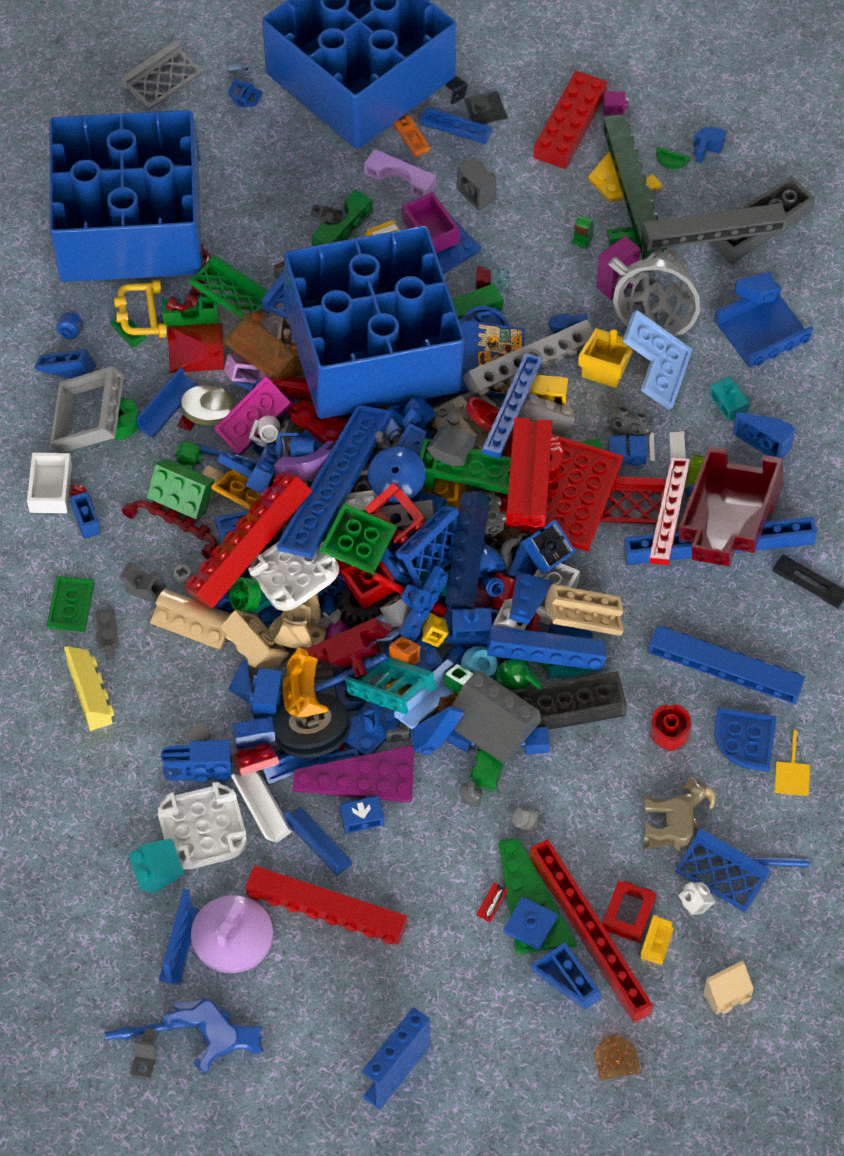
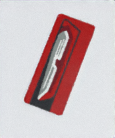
M493 883L476 915L490 923L508 890L497 883Z

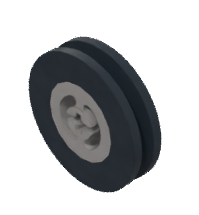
M315 693L319 704L328 707V712L306 717H296L289 714L283 705L278 710L273 721V728L279 747L285 753L298 758L323 756L340 747L350 733L347 709L340 699L329 694Z

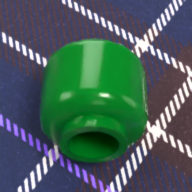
M184 441L183 443L179 442L174 456L177 463L184 466L185 464L194 466L195 463H200L203 454L200 453L201 448L199 445Z

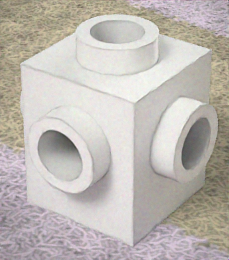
M690 882L683 887V891L678 895L682 900L683 906L691 915L703 914L716 902L710 894L709 888L703 882Z

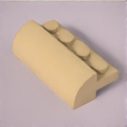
M554 584L550 586L545 599V614H550L552 624L621 636L624 632L620 617L624 610L619 596Z
M164 589L160 593L155 603L157 606L150 624L222 650L226 637L221 626L231 613L215 607L210 608L197 600L168 589Z

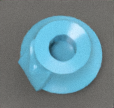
M475 646L468 649L462 657L461 666L471 673L478 669L496 681V670L500 665L498 657L487 656V647Z

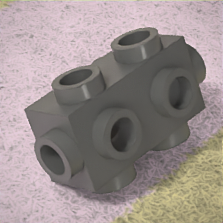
M617 406L613 412L609 413L607 422L610 423L609 428L613 429V432L618 435L625 433L631 436H650L652 432V416L631 411L626 407Z
M483 489L479 492L490 499L485 535L489 534L491 538H495L497 533L504 530L506 515L504 511L500 512L499 506H501L500 496H495L494 491Z

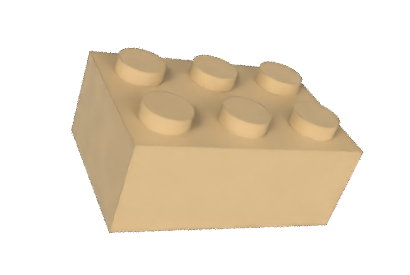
M234 610L221 626V629L225 632V637L233 641L237 651L245 655L248 659L247 662L253 668L275 670L289 655V652L283 645L274 643L271 640L269 629L255 613Z

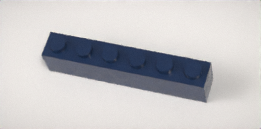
M478 491L461 492L445 603L456 609H474L490 502L488 497Z

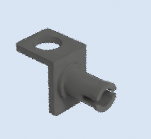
M405 725L404 730L386 731V742L408 741L411 728ZM393 735H401L400 737H391Z
M145 1029L142 1041H135L134 1043L135 1058L130 1071L131 1076L145 1079L151 1078L156 1061L154 1042L157 1037V1032L153 1029ZM144 1063L149 1068L146 1072H139L136 1069L137 1066Z

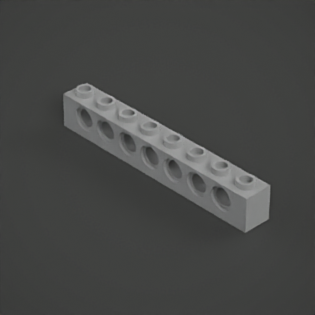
M588 320L582 321L468 371L462 378L472 397L478 394L484 396L492 388L497 390L503 387L505 382H513L518 370L514 364L519 367L525 353L543 358L540 370L548 367L551 362L556 364L562 361L564 356L572 357L579 352L578 350L583 349L586 342H588L593 329Z

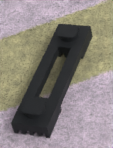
M782 555L773 567L772 571L796 583L836 608H839L844 601L843 588L785 555ZM797 570L828 589L825 592L798 577L794 572Z

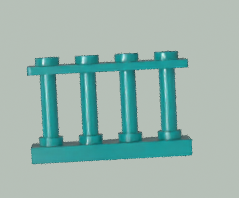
M389 656L388 660L376 665V668L367 671L366 676L363 675L358 680L351 677L345 678L347 691L352 696L405 715L409 712L406 701L420 689L433 692L437 688L433 672ZM377 673L383 674L373 685L367 684ZM391 678L398 680L387 690L381 689ZM406 683L412 685L401 696L395 694Z

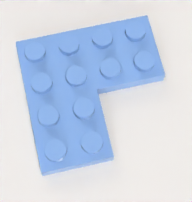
M636 310L632 313L622 342L650 360L640 391L669 410L674 406L693 349Z

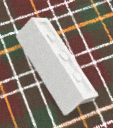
M259 770L243 776L234 773L231 775L267 840L278 843L293 832Z

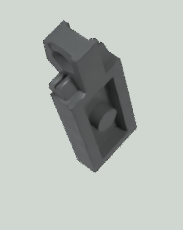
M115 610L95 611L100 650H105L107 660L114 659L113 649L119 646Z

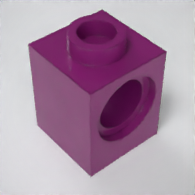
M604 91V115H625V109L629 108V99H625V92Z

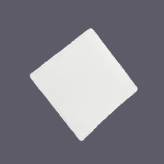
M684 431L669 433L671 457L686 459ZM651 433L649 436L651 461H655L654 433Z

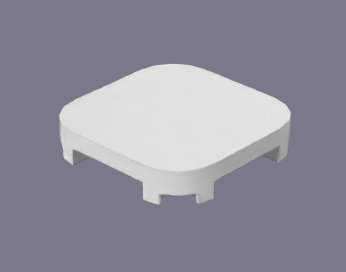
M323 541L312 559L279 552L276 548L277 542L262 554H258L252 561L248 570L251 576L259 582L261 590L275 608L282 611L292 610L336 579L339 573V564L336 558L320 552Z
M220 782L212 783L213 786L175 796L174 793L166 795V799L158 807L159 822L164 840L173 839L183 869H194L230 860L239 856L245 850L247 836L236 794L233 789L231 790L228 786L221 785Z

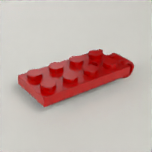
M302 400L288 408L291 420L303 430L307 429L323 445L327 441H334L336 443L348 422L341 415L325 419L318 418L314 405H311L306 400Z

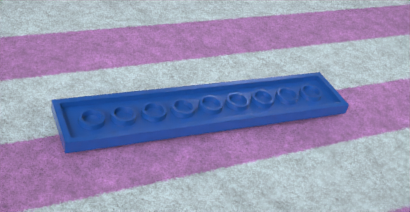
M357 405L310 486L312 492L298 507L276 545L279 552L313 558L377 445L375 433L377 431L384 433L392 419L391 411Z

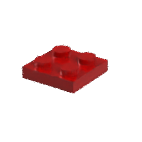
M261 743L256 745L255 748L249 750L242 749L232 755L233 762L241 776L279 764L278 757L270 743Z

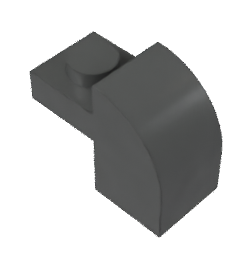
M133 562L127 563L119 577L127 585L125 590L128 593L146 601H157L160 593L165 588V584L155 574H144Z

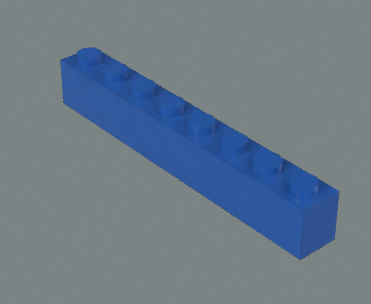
M657 625L649 644V654L795 705L804 684L805 676L798 672L787 671L778 665L764 663L760 659H753L745 656L743 653L727 650L723 646L710 644L703 639H695L686 633L672 631L668 627Z

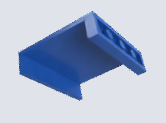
M778 282L775 283L778 288L776 299L771 302L758 304L747 298H742L715 312V323L749 368L760 366L765 360L774 359L780 353L791 351L795 346L801 343L805 344L811 339L813 328L810 326L805 329L780 296L781 286Z
M412 1007L362 1070L364 1075L374 1081L363 1095V1098L379 1110L429 1049V1017Z

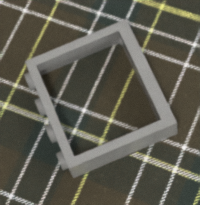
M114 366L59 382L50 445L60 453L115 438L124 375ZM104 386L99 427L68 436L74 395Z

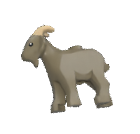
M689 777L687 784L681 786V789L689 791L687 794L677 795L668 800H657L651 796L644 795L645 812L666 813L665 827L661 829L654 828L651 824L645 823L644 849L673 845L675 850L680 851V848L689 845L693 837V830H697V818H693V810L705 798L709 800V808L712 809L716 800L714 791L705 783L694 777Z

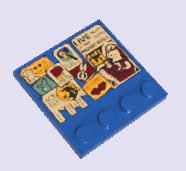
M458 319L465 342L461 386L457 393L465 394L470 392L462 378L468 371L523 348L525 328ZM509 381L505 382V385L497 390L492 388L486 396L505 399L512 383Z

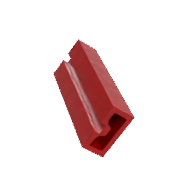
M514 417L506 524L545 527L553 420L537 419V422H532L530 418Z

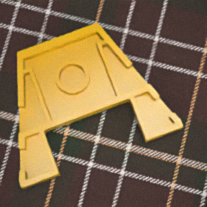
M609 151L588 176V181L611 203L624 198ZM653 174L646 177V186H649L650 190L662 188V183Z

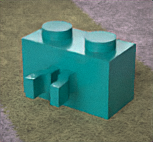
M730 376L710 385L709 396L729 422L735 419L738 412L748 413L749 399L741 393L738 384L735 381L733 382Z

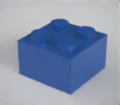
M259 668L258 674L254 675V693H250L249 704H251L250 712L254 714L255 720L270 716L272 721H274L282 701V671Z

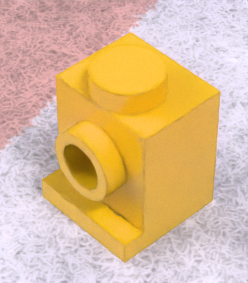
M429 613L428 619L422 626L423 636L421 640L439 647L448 635L446 620Z

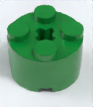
M121 397L116 436L113 438L115 440L127 439L138 430L137 407L131 399Z

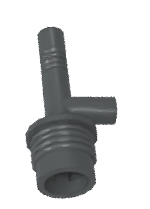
M381 431L375 433L377 442L373 450L375 455L390 447L389 440L383 437Z

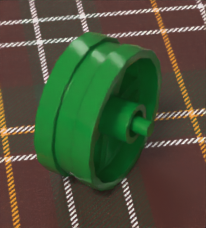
M239 577L230 587L229 599L235 610L252 612L258 608L261 601V588L255 578Z

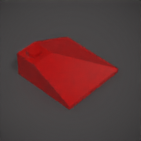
M222 323L168 326L170 373H176L180 367L184 369V372L224 370Z

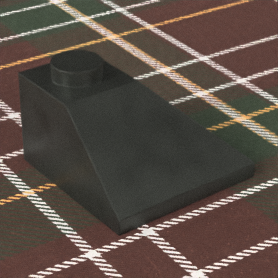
M498 91L464 98L471 119L474 122L485 124L508 118Z

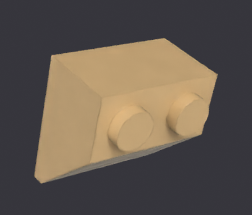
M743 961L706 979L704 996L716 1015L721 1012L723 1014L728 1013L736 1004L740 1003L743 1005L751 1000L753 986Z

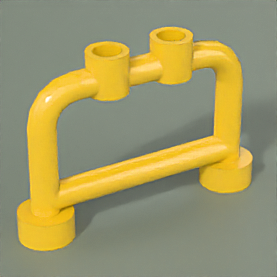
M152 279V283L125 284L119 288L117 297H114V307L119 308V312H116V323H121L122 329L130 335L158 334V338H166V323L157 324L154 294H160L161 292L160 279ZM146 290L150 327L132 328L128 325L125 292Z

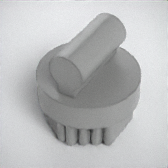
M518 807L513 813V824L522 830H537L538 811L528 807Z

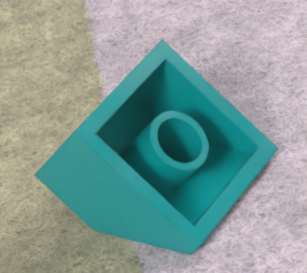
M171 838L143 844L128 854L141 890L156 893L185 874L176 846Z

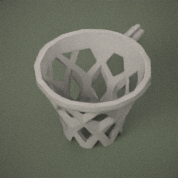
M655 249L644 260L637 261L628 267L617 257H613L608 263L610 267L620 274L615 287L613 303L617 316L626 327H628L632 316L633 302L640 301L643 302L646 311L643 315L655 322L653 314L661 309L669 315L665 324L660 327L673 336L685 333L695 324L701 310L700 293L689 277L688 264L685 258L680 259L676 251L668 249L662 253L660 249ZM672 256L674 261H671L668 257ZM661 270L672 273L681 279L680 286L676 282L672 283L665 292L661 283L655 282L649 286L647 271ZM642 279V290L634 293L636 285ZM630 282L633 284L631 295L625 296L623 291ZM656 290L659 300L651 307L649 294ZM675 291L677 293V302L673 307L668 299ZM681 303L687 304V315L684 319L676 313ZM672 319L677 322L676 324L669 325Z

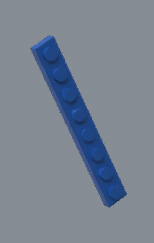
M525 353L483 446L482 454L498 459L501 458L513 431L514 417H519L540 370L543 358Z

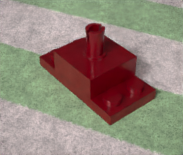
M373 618L307 648V652L310 657L330 662L344 668L352 666L355 678H362L363 675H367L363 660L380 654L376 639L379 640L387 637V634L393 630L391 624Z

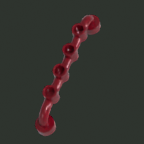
M201 243L202 257L205 259L202 264L203 268L209 263L211 255L203 249L204 244ZM196 280L201 284H206L205 280ZM192 286L184 304L177 303L178 298L171 295L165 309L169 311L173 309L186 311L190 306L194 308L199 299L196 296L199 297L201 291Z
M137 500L132 504L126 503L122 508V513L129 519H134L138 514L137 508H145L150 514L162 517L167 523L178 525L182 531H189L195 534L199 540L203 541L205 539L210 543V545H205L201 550L202 556L206 559L210 558L211 552L218 546L216 538L209 534L211 530L208 526L202 524L198 528L194 526L195 522L191 517L186 516L184 519L178 517L179 513L176 510L170 508L168 511L162 509L163 505L153 501L150 503L145 500Z

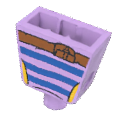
M228 354L224 372L231 381L254 383L265 377L267 366L249 355Z

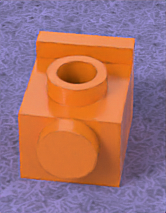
M401 636L391 643L389 657L415 665L420 661V645Z

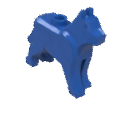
M201 999L191 1002H173V1008L176 1011L162 1017L163 1024L168 1031H171L176 1024L199 1028L208 1047L197 1056L194 1065L199 1071L202 1070L204 1074L209 1071L210 1065L216 1058L224 1056L231 1051L244 1049L248 1050L252 1055L264 1051L260 1045L262 1026L248 1027L229 1023V1015L224 1009L220 1011L212 1000Z

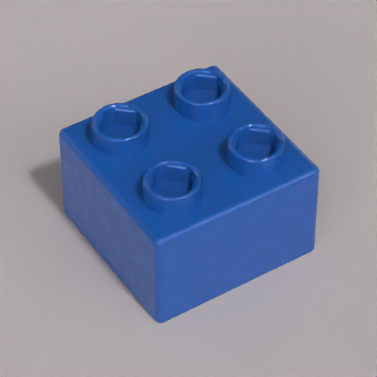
M286 0L262 18L267 75L356 149L364 146L451 81L456 75V21L430 0Z
M175 110L64 116L50 119V234L59 279L62 282L195 275L202 269L199 162L192 111Z
M419 226L285 252L284 308L318 418L325 419L351 414L357 405L381 408L407 403L411 398L422 397L427 399L457 393L460 390L465 338L427 227Z

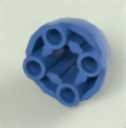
M485 542L480 562V582L486 575L490 576L493 573H501L506 570L505 562L501 555L495 549L486 545Z

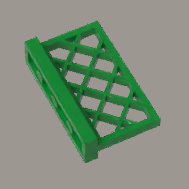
M213 255L209 263L189 280V284L247 323L262 310L261 300L268 292L267 289L216 255ZM196 280H205L206 284H201ZM209 280L217 281L218 285L210 284ZM212 290H220V294H216ZM224 290L232 291L233 295L225 294ZM227 300H234L235 304H231ZM239 300L246 301L247 305L240 304ZM242 310H249L250 314L247 315Z

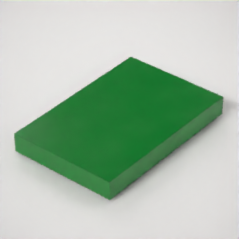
M56 576L47 629L86 631L95 584L93 579Z

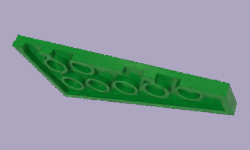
M519 838L499 840L505 887L508 890L506 894L510 917L521 898L524 897L559 914L540 951L554 950L564 942L569 948L577 947L573 935ZM514 938L516 954L539 951Z

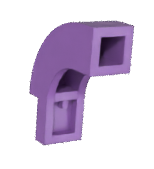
M327 441L316 452L306 456H283L274 464L276 476L279 473L286 472L296 475L302 481L316 478L335 445L334 441Z

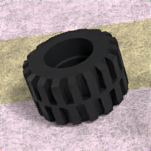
M345 585L344 589H341L340 595H338V608L342 612L340 620L344 621L349 626V629L376 618L382 613L380 607L386 604V597L371 605L368 609L359 610L353 607L354 604L359 602L348 586Z

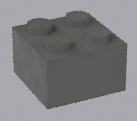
M472 157L457 167V190L479 211L496 200L497 179L492 172H489L484 167L482 162H478Z

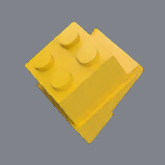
M595 328L579 355L578 366L582 367L583 378L617 388L634 350L622 342L624 337L617 335V330L607 332Z

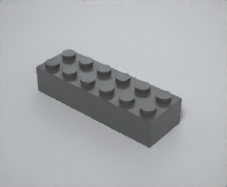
M790 176L741 209L781 203L788 218L786 228H788L813 211L815 198ZM780 232L709 243L728 262L733 264Z

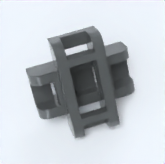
M317 204L313 205L310 215L321 219L320 226L328 224V222L340 223L343 214L341 210Z

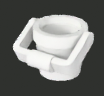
M269 415L263 416L259 421L255 420L249 439L256 442V445L265 448L267 442L270 443L277 439L281 429L279 421ZM255 430H257V434L261 438H256L253 436Z

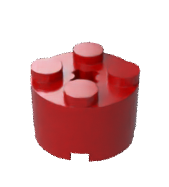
M666 704L658 707L653 713L650 736L654 743L668 751L682 747L688 741L691 720L688 711L676 704L673 706H667Z

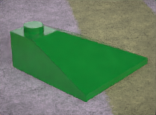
M344 503L320 552L374 575L397 526Z

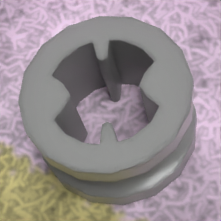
M183 564L175 567L173 572L175 580L178 583H186L191 577L190 568ZM182 571H185L183 577H180L179 574H181Z

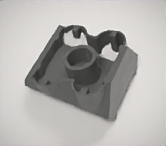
M446 425L441 426L427 449L435 460L453 467L462 466L465 464L467 454L473 449L477 439L471 434Z

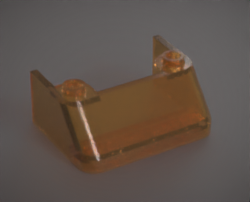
M264 310L247 313L227 334L224 340L228 347L273 380L279 381L304 375L295 342L285 344L261 326L266 314Z

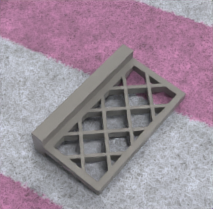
M175 40L122 76V86L126 90L129 89L150 110L201 75L202 71L180 49V44ZM180 55L184 59V63H176L173 60ZM162 66H171L170 72H162L160 68ZM173 67L183 68V74L172 73ZM185 68H191L195 73L192 75L184 74ZM149 75H158L157 82L147 81V77ZM159 77H170L169 83L159 82ZM172 77L182 78V82L179 84L171 83ZM143 84L144 91L136 90L133 86ZM146 85L157 86L156 92L146 91ZM158 87H169V91L160 93L158 92ZM145 95L156 96L155 100L150 104L145 100Z

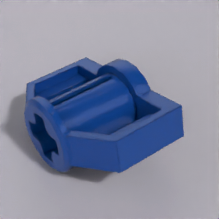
M234 79L228 91V95L234 103L242 108L256 107L263 91L256 89L250 82H242ZM236 87L240 88L237 96L234 94ZM252 94L255 95L253 101L248 102Z

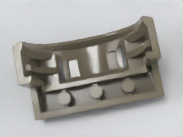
M461 395L433 409L435 416L427 426L429 430L437 429L439 431L441 426L448 425L466 432L477 439L473 449L482 451L489 433L478 426L468 415L465 409L467 402Z

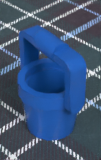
M279 433L277 435V461L282 458L283 454L282 436H292L290 442L291 457L306 456L317 451L316 439L299 437V433Z

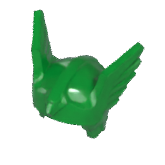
M511 659L500 664L496 670V682L509 691L522 692L529 682L539 690L542 688L540 680L529 667L528 661Z

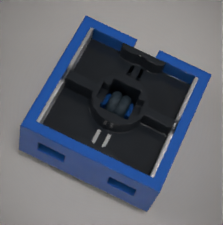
M556 519L521 541L541 574L548 572L576 552Z

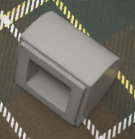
M199 722L187 733L186 742L190 744V741H206L211 737V733L202 722Z

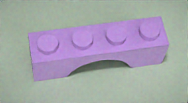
M374 149L364 163L365 175L379 181L389 176L402 177L410 184L411 195L418 198L433 192L436 187V175L426 172L415 165L403 162L399 158L387 155L385 152Z

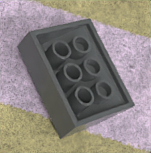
M478 669L466 681L451 706L462 709L465 713L453 730L504 765L541 722L538 709Z

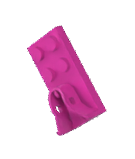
M265 376L214 430L238 455H241L253 443L249 439V435L255 420L259 421L260 418L268 415L277 419L288 407L295 404L283 394L271 378ZM255 430L253 435L256 438L259 437L257 430Z

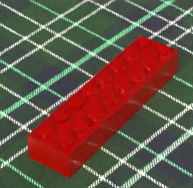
M286 472L279 473L274 478V483L261 493L262 497L249 507V512L245 517H241L237 521V526L233 531L225 535L222 544L213 549L210 558L201 563L199 571L187 580V585L184 589L198 602L213 608L312 492L296 475Z

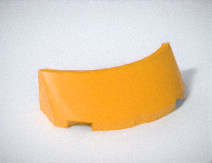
M298 648L288 660L286 666L288 672L283 679L282 686L285 709L289 714L296 717H306L328 712V707L320 705L315 695L314 678L318 659L310 657L307 650Z

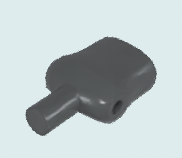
M473 781L462 784L459 789L462 801L469 806L478 807L481 803L482 789L476 786Z

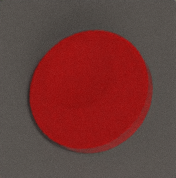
M471 398L465 405V409L471 419L483 430L490 433L500 410L480 398Z

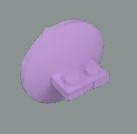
M237 895L219 897L206 904L196 915L191 928L193 949L197 957L213 970L222 973L244 972L258 965L268 954L273 941L271 919L266 910L250 898Z

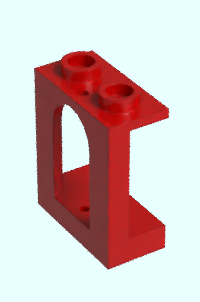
M392 483L365 509L369 514L393 524L380 508L395 496L413 518V524L405 531L396 529L392 537L395 544L399 542L403 544L410 538L409 533L414 529L418 531L425 524L423 521L427 518L397 483Z
M618 881L602 922L607 933L641 943L643 931L653 904H655L657 893L648 888L636 887L627 881ZM624 894L643 900L634 925L615 919Z

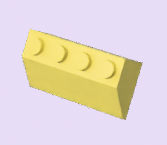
M64 647L68 668L89 730L113 724L111 717L114 716L112 706L107 705L106 700H109L106 689L101 688L100 684L103 683L101 674L95 671V668L98 667L95 657H91L89 650Z

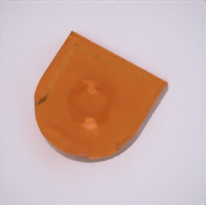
M609 1036L604 1038L597 1046L595 1063L600 1081L641 1073L636 1049L621 1036Z

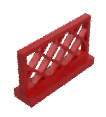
M617 476L609 496V500L614 505L610 509L604 510L600 522L657 525L658 519H651L648 514L654 509L658 513L660 512L665 479ZM615 491L620 492L624 496L618 502L611 496ZM634 492L642 496L637 503L630 497ZM652 493L661 494V499L657 503H654L649 498ZM625 499L633 505L627 511L620 506ZM644 500L652 506L646 512L639 506ZM616 507L623 513L619 518L613 517L610 514ZM636 508L642 515L639 518H632L629 513Z

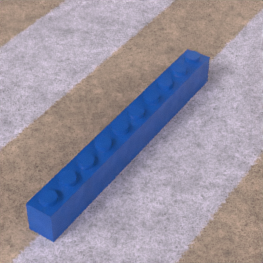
M813 516L765 522L756 551L814 545L817 531ZM679 531L675 533L670 560L692 558L691 547L693 542L680 540ZM655 534L624 538L623 550L626 565L649 563ZM735 550V553H742V552H743V551Z

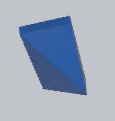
M244 660L228 690L249 703L252 689L247 660Z

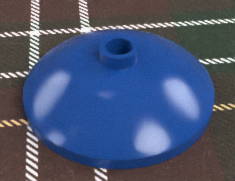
M401 446L389 447L379 452L371 461L368 470L369 484L377 496L392 483H397L409 499H412L421 491L426 478L425 466L420 456L413 450ZM398 468L399 472L393 473L392 470ZM393 496L388 501L392 503H400L395 496Z

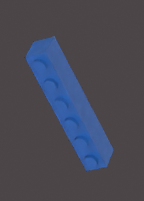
M490 626L486 639L487 656L601 671L607 657L604 640Z

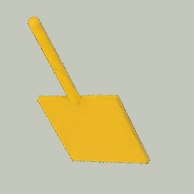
M796 729L793 730L791 763L776 761L774 793L808 796L810 765L795 763Z

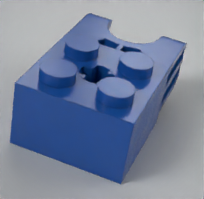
M230 740L190 741V745L167 746L161 751V761L164 764L163 774L168 780L206 782L213 779L217 781L232 779Z

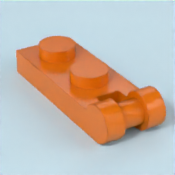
M409 115L403 116V119L397 120L392 124L414 157L430 151L429 144Z

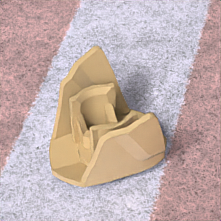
M315 594L292 610L283 611L274 620L269 628V636L274 643L307 650V648L324 641L327 629H321L314 623V620L321 619L318 595Z

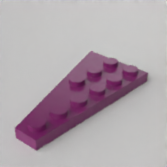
M413 745L296 769L293 772L292 791L355 798L379 796L380 800L411 803L414 771Z

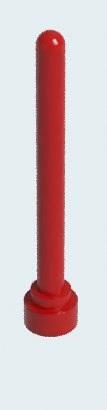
M378 573L373 575L375 581L401 595L403 594L405 588ZM436 602L430 613L442 618L446 613V606Z

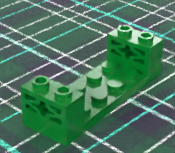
M424 439L420 458L425 466L426 478L422 488L433 490L436 478L508 494L510 457L501 456L498 459L484 455L482 451L472 449L468 452L464 465L453 467L435 460L427 449L432 440Z

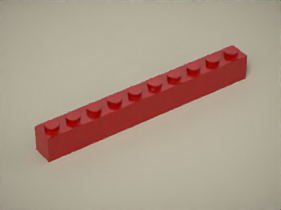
M549 839L530 847L531 861L633 1024L651 1015L653 1004Z

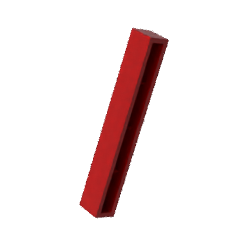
M255 865L245 886L246 894L254 900L262 899L272 906L277 907L280 905L286 907L290 912L304 913L311 919L320 918L329 925L334 926L338 924L344 926L350 932H355L356 930L362 932L368 938L377 937L390 945L394 943L399 945L407 925V915Z

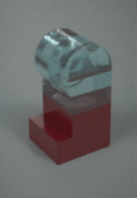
M476 267V290L493 283L497 289H507L509 287L510 273L508 270H484V267Z

